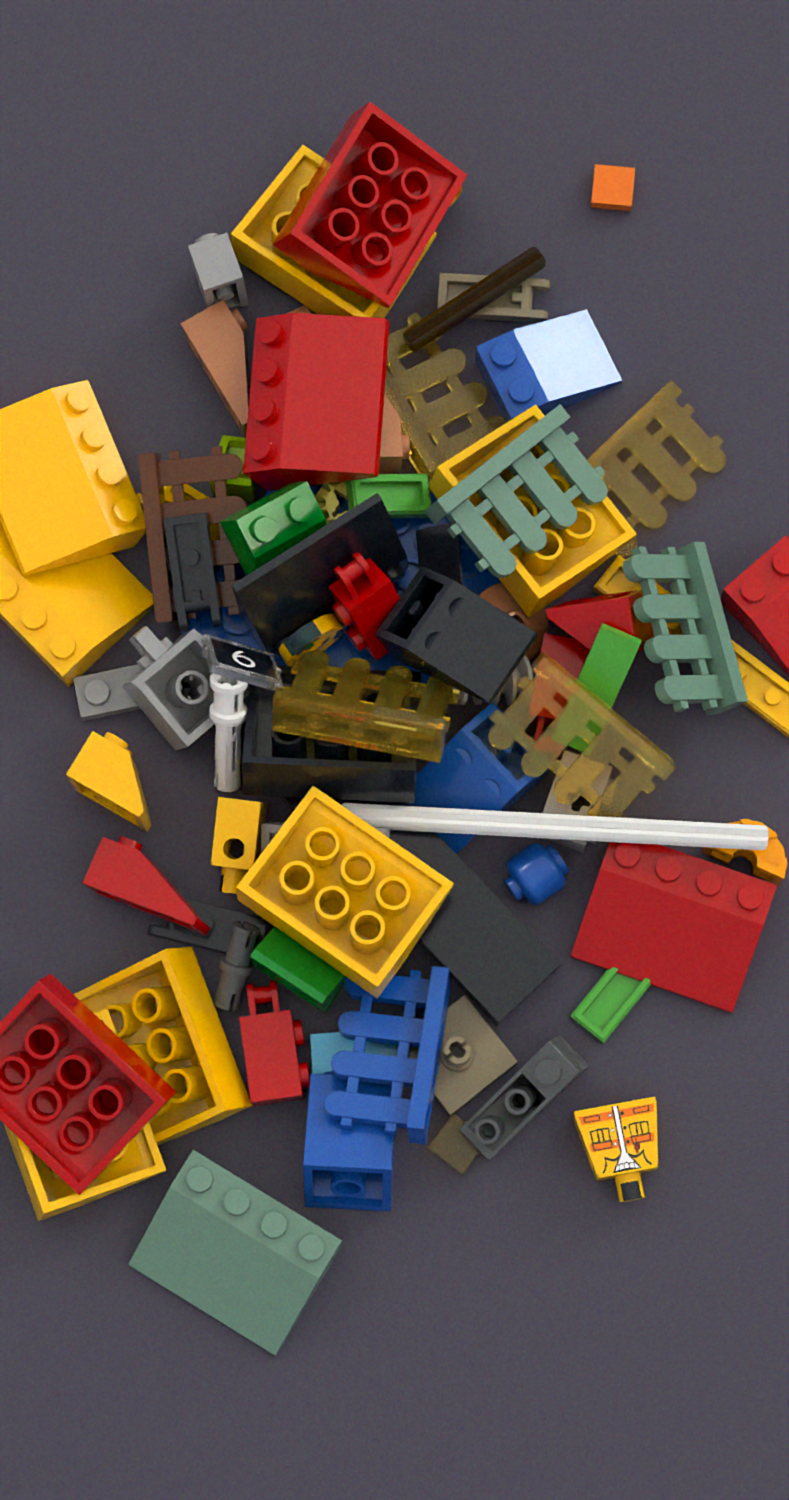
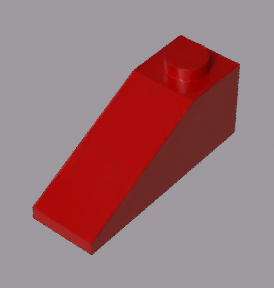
M119 836L117 842L102 837L83 880L85 886L98 895L201 934H208L210 927L159 867L141 852L143 845L123 836Z

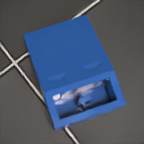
M492 702L491 705L489 704L466 724L416 775L415 803L407 804L416 807L507 811L549 774L550 764ZM435 832L456 855L479 836L474 834Z

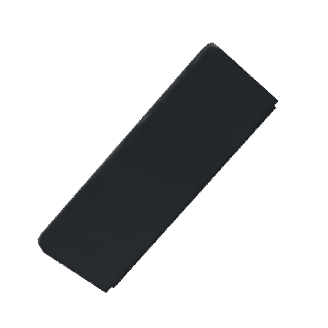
M445 523L417 530L419 570L424 566L463 585L459 535L453 538L447 531L452 524Z

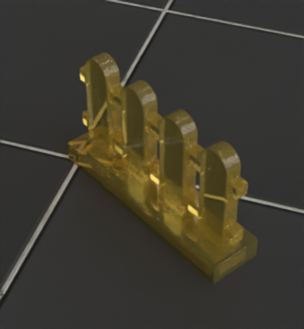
M416 312L408 317L409 325L389 335L386 367L389 366L394 377L390 375L386 368L385 394L401 418V434H409V460L418 474H427L428 483L430 484L439 465L507 422L500 416H491L485 420L483 419L478 409L485 403L487 390L478 382L462 385L457 375L465 367V354L456 348H450L442 352L436 341L440 340L443 335L423 347L430 359L408 370L405 369L400 360L415 352H412L404 342L403 332L423 319ZM446 382L451 392L427 404L421 393ZM407 400H410L411 404L415 408V411L411 409ZM466 415L472 426L448 438L442 427ZM428 434H431L434 441L436 442L435 446L429 438Z
M672 380L587 459L593 469L600 465L606 472L601 479L605 482L608 492L611 490L632 513L626 519L632 528L639 521L648 529L655 530L660 528L667 520V512L660 502L668 494L677 501H688L695 495L697 490L695 481L689 475L694 469L699 466L704 472L715 474L722 470L726 464V456L719 448L724 441L717 434L711 439L690 417L695 410L688 403L683 408L680 407L675 399L683 391ZM655 419L662 428L652 436L646 427ZM669 435L691 457L682 467L660 444ZM626 447L632 453V456L623 464L616 455ZM639 463L662 485L653 495L630 472ZM636 537L616 552L615 555H620L623 558L632 554L631 550L637 548Z
M319 650L307 652L303 660L294 659L291 666V674L296 676L292 686L277 687L273 697L272 731L438 763L441 762L444 753L445 732H448L451 717H446L445 713L448 705H457L460 698V690L453 689L452 686L431 676L427 684L411 681L412 672L404 666L389 668L385 676L370 673V663L362 658L348 660L344 668L329 666V656ZM324 680L338 682L333 695L319 693ZM366 688L379 690L375 703L361 700ZM407 696L421 698L417 711L403 708Z
M543 651L532 663V670L536 673V676L530 680L524 675L518 682V686L523 691L503 714L495 709L489 716V719L494 722L488 734L490 744L496 749L504 750L509 748L516 740L527 750L521 759V767L523 772L530 777L541 776L548 768L560 777L554 785V795L558 802L568 805L574 803L580 796H583L592 804L586 816L627 818L622 812L642 790L649 795L655 789L656 785L650 781L655 775H658L665 781L676 769L674 760ZM557 692L570 701L564 708L552 698ZM545 707L556 718L535 741L524 730ZM590 719L602 728L598 735H595L585 726ZM578 735L589 745L571 766L567 768L556 758ZM623 747L635 756L630 763L618 754ZM611 763L621 773L600 796L589 785Z

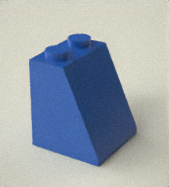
M333 1071L323 1074L311 1073L303 1161L305 1207L391 1211L395 1135L385 1134V1126L353 1122L352 1130L341 1129V1121L333 1120L326 1114L324 1101L331 1092H346L348 1080L337 1078ZM360 1082L358 1093L390 1097L392 1085Z

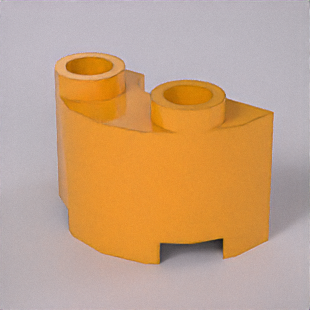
M749 819L730 822V824L764 825L762 822ZM769 827L768 846L765 850L703 847L701 851L726 864H729L731 860L737 857L746 858L752 864L753 876L776 884L778 887L784 880L788 863L784 847L778 840V835Z

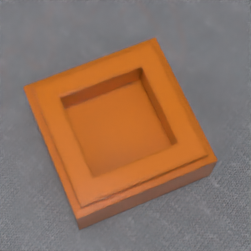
M595 164L591 208L631 211L635 168Z

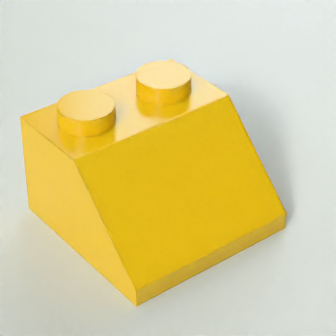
M92 731L66 773V776L77 792L148 832L152 824L138 768L132 758L133 753L127 749L128 744L116 735L106 732L104 737Z

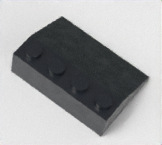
M378 493L232 585L240 617L266 655L271 656L276 652L280 656L279 647L282 643H284L288 651L292 650L293 648L291 647L299 643V640L290 644L288 642L295 635H300L305 630L315 626L314 619L330 613L335 614L331 606L336 601L328 588L338 580L333 569L337 566L343 568L353 561L352 555L356 552H359L365 560L370 557L391 580L393 585L405 576L404 570L408 568L407 555L383 500ZM317 627L314 628L316 633L319 632V629Z
M273 665L277 679L251 673L242 756L243 795L304 798L311 787L315 786L332 799L415 803L421 672Z

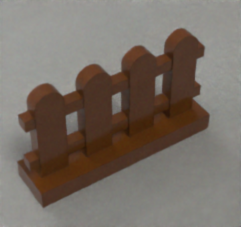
M222 446L211 447V456L183 459L180 457L179 450L169 451V460L161 461L160 453L138 454L156 623L178 620L164 518L208 513L209 524L219 523L221 540H212L215 566L223 565L225 581L217 582L221 607H228V615L239 614L232 585L239 581L236 579L235 564L240 562L220 521L248 506L242 497L228 496L226 480L235 479L243 472L241 458L235 454H223ZM214 481L216 498L185 501L183 484ZM172 485L173 502L165 503L164 486ZM197 612L189 613V619L198 618Z

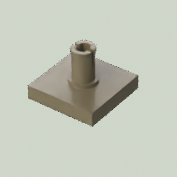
M465 995L449 1006L447 1010L434 1093L435 1098L451 1117L518 1064L515 1057ZM410 1047L409 1058L417 1059L419 1048Z

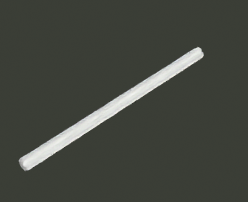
M361 803L341 804L374 828L402 831L765 850L768 846L769 835L768 827L765 825Z

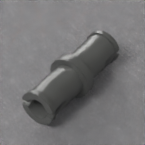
M240 921L233 923L226 956L220 958L219 968L222 971L215 997L213 998V1003L216 1007L228 1011L230 1005L232 1011H237L240 1007L239 1003L246 977L251 976L254 967L251 963L250 955L254 950L256 939L260 932L259 927L248 922H243L241 927Z

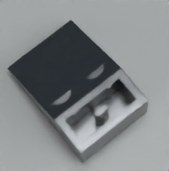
M424 566L417 572L375 633L393 659L490 705L538 636L535 631L455 580Z

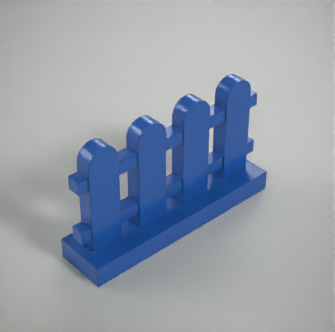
M432 966L430 979H422V971L411 970L410 977L394 975L378 999L349 978H346L345 988L348 996L354 1000H360L361 1006L360 1012L347 1011L338 1020L340 1034L346 1039L355 1041L353 1051H340L331 1060L334 1075L339 1079L348 1080L346 1092L334 1091L327 1095L324 1101L326 1114L333 1120L341 1121V1129L352 1130L353 1122L385 1126V1134L396 1135L397 1128L407 1129L409 1143L426 1145L451 991L450 969ZM373 1002L405 1006L404 1015L402 1017L372 1013ZM417 1007L425 1008L424 1019L415 1018ZM366 1043L398 1045L397 1057L365 1053ZM410 1047L419 1048L417 1059L409 1058ZM360 1082L392 1085L390 1097L358 1093ZM404 1087L413 1088L411 1100L402 1099Z

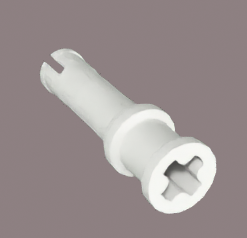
M224 668L213 672L210 676V687L214 690V702L210 706L209 716L216 725L214 787H217V790L222 792H233L241 787V724L247 718V706L243 703L245 689L248 687V676L241 670Z

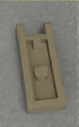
M440 273L437 309L488 275ZM528 278L467 319L528 323L548 320V312L532 310L533 292H548L550 290V281L547 279Z

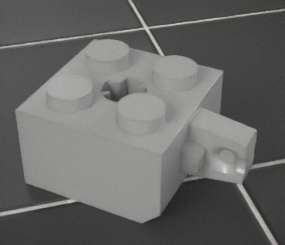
M145 626L129 639L142 656L137 661L141 670L122 687L173 749L177 751L189 747L215 724L209 716L210 706L214 702V690L210 687V676L219 669L229 667L217 663L213 647L195 629L185 632L172 643L167 637L160 641ZM187 682L191 688L187 692L188 696L184 697L180 691L183 688L182 684ZM247 689L244 691L243 699L249 695Z

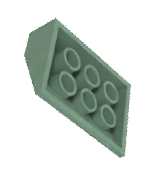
M192 1150L167 1191L128 1265L276 1356L344 1243L336 1236L197 1151Z

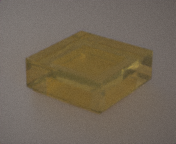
M453 1113L430 1144L428 1150L463 1175L480 1151L459 1130L466 1122Z

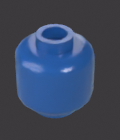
M535 842L507 860L506 870L509 877L504 879L503 882L517 902L525 898L528 903L539 905L565 887V874L569 872V869L551 844L545 847L543 844Z

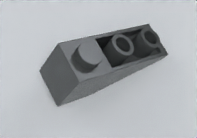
M558 1035L549 1040L459 1130L490 1161L564 1092L589 1065L561 1035Z

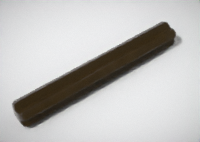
M536 247L529 248L403 332L404 342L412 352L419 351L542 270L546 262L544 256Z

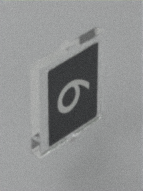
M204 634L201 640L204 649L202 657L206 658L210 673L276 692L281 691L283 684L280 674L282 670L277 667L273 653Z

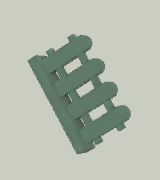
M561 404L424 511L434 524L447 517L452 524L447 531L453 538L459 534L480 559L474 564L480 572L487 568L494 577L505 578L509 576L516 568V559L509 551L518 544L526 553L534 554L539 552L547 542L546 533L540 525L549 520L555 528L567 529L577 520V510L571 503L574 498L579 496L584 503L597 505L607 496V486L601 479L606 472L600 465L593 469L574 445L579 440L577 435L573 431L567 435L560 427L571 418ZM536 445H539L544 451V454L538 459L530 451ZM551 461L571 485V488L565 493L562 492L544 469ZM508 468L514 477L506 483L499 474ZM522 486L541 510L535 517L529 513L513 491L518 487ZM477 492L483 499V502L475 507L469 498ZM489 510L494 513L511 535L503 542L482 517Z
M692 542L678 550H675V547H667L660 551L661 554H648L646 547L642 546L631 550L633 556L624 560L622 568L627 579L634 583H640L643 596L634 601L633 610L641 622L651 623L654 637L645 641L644 651L651 662L662 663L665 678L658 680L655 684V692L658 699L664 704H673L674 712H682L689 709L688 703H701L706 715H718L748 702L705 542ZM656 583H669L672 594H658ZM667 623H680L683 635H669ZM677 663H691L694 675H680Z

